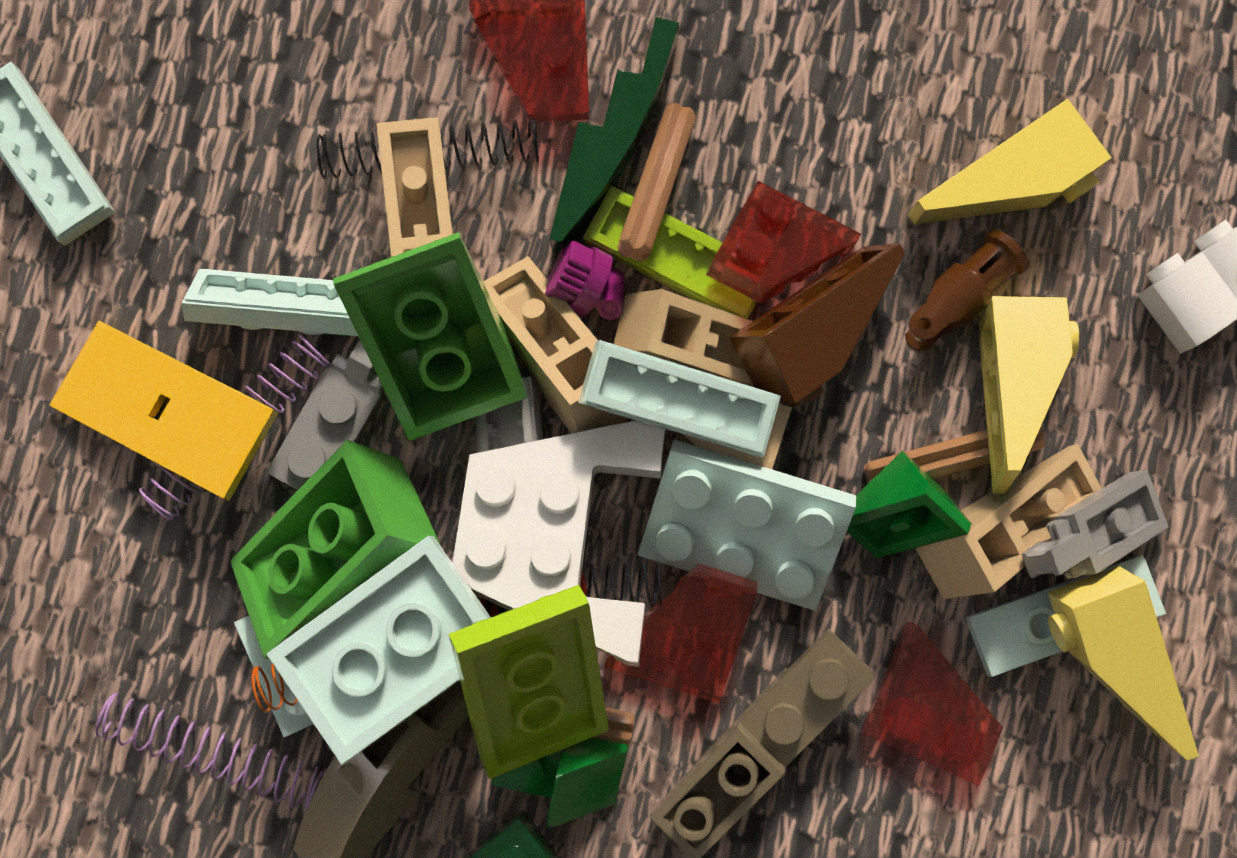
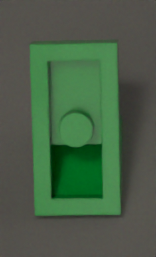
M592 737L492 778L491 785L552 798L546 826L555 827L616 804L628 745Z

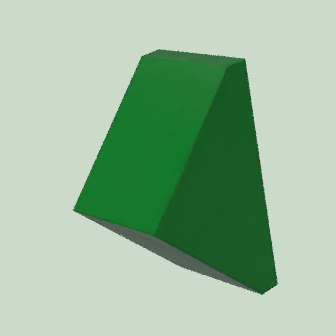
M902 450L856 495V508L847 532L875 558L966 535L969 533L972 523L944 489Z

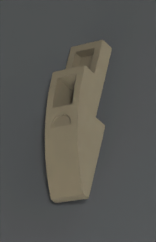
M828 628L789 669L785 668L701 756L654 809L650 818L690 858H701L785 774L786 766L875 679V672Z
M460 681L350 761L341 765L336 756L333 758L311 798L297 834L293 850L300 858H366L420 795L411 783L469 717Z

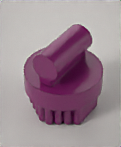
M571 241L559 253L558 260L555 261V265L551 269L545 295L546 297L565 300L577 316L585 317L594 307L598 309L601 317L613 320L622 314L625 275L621 270L611 268L612 255L596 247L588 248L576 241Z

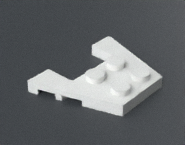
M635 420L470 454L453 564L473 593L510 611L536 601L543 596L552 595L578 584L580 586L595 474L601 472L661 479L666 429ZM586 597L590 605L596 649L613 656L615 660L628 666L639 667L645 603Z

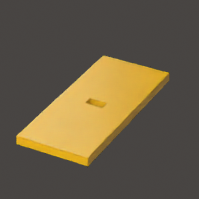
M101 321L97 322L49 406L227 501L231 499L279 413ZM169 398L170 401L168 402L162 415L160 416L159 420H156L155 417L159 412L161 406L163 405L165 399Z

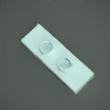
M12 62L0 68V156L56 240L66 246L116 212L20 69Z
M199 269L182 301L184 321L236 325L250 330L270 328L300 331L308 335L327 333L358 336L333 285V280Z
M598 340L594 345L578 403L743 453L764 457L781 396Z
M1136 555L1111 564L1102 570L1104 571L1118 565L1145 580L1156 617L1166 614L1144 555ZM1091 575L1072 578L965 617L986 675L993 677L1062 652L1056 644L1048 624V617L1054 614L1048 592Z

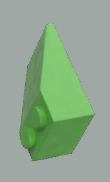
M459 232L333 278V285L409 441L527 398L518 359L498 311Z
M346 440L230 560L265 659H269L267 656L269 651L424 538L434 536L439 543L401 459Z

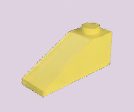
M1066 99L919 199L907 215L913 224L1046 207L1062 195L1070 204L1100 183V180L1094 173L1112 157L1069 99Z
M992 296L979 322V342L993 494H1005L1022 470L1071 358H1075L1078 352L1079 329L1075 321H1069L1067 298Z
M1117 565L1049 591L1048 595L1054 614L1048 617V624L1060 650L1064 653L1069 652L1151 732L1185 760L1189 761L1199 757L1146 581Z

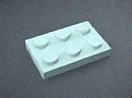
M673 439L638 556L654 561L659 560L663 564L816 611L855 511L856 495Z
M427 536L267 653V656L342 765L460 681L448 634L491 617L435 537Z

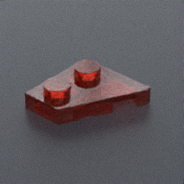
M469 0L471 18L528 119L535 118L536 122L590 120L585 0Z
M757 181L712 260L706 275L759 303H763L783 292L787 284L801 282L816 274L821 264L837 255L843 259L850 255L861 233Z
M697 563L677 583L676 589L666 599L662 600L661 608L657 602L645 614L639 667L628 666L615 660L609 654L607 655L604 667L720 703L758 590V582Z
M906 622L860 732L979 786L1003 727L918 625Z

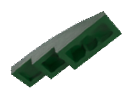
M655 17L642 74L617 69L603 127L579 121L549 238L552 252L560 253L571 241H575L596 215L611 185H616L634 156L660 99L677 45L679 22Z

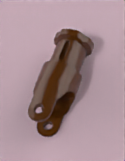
M995 228L990 229L983 236L984 244L963 264L954 263L933 282L926 303L910 318L909 330L906 332L905 338L911 348L919 351L926 350L944 334L951 333L961 326L972 322L987 308L992 297L991 295L1014 273L1018 275L1023 274L1030 267V262L1023 249L1014 239L1005 232Z

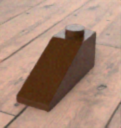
M901 244L875 245L860 248L730 336L754 388L780 395L779 402L789 403L792 407L806 404L821 395L823 392L822 384L842 371L902 261L905 253Z

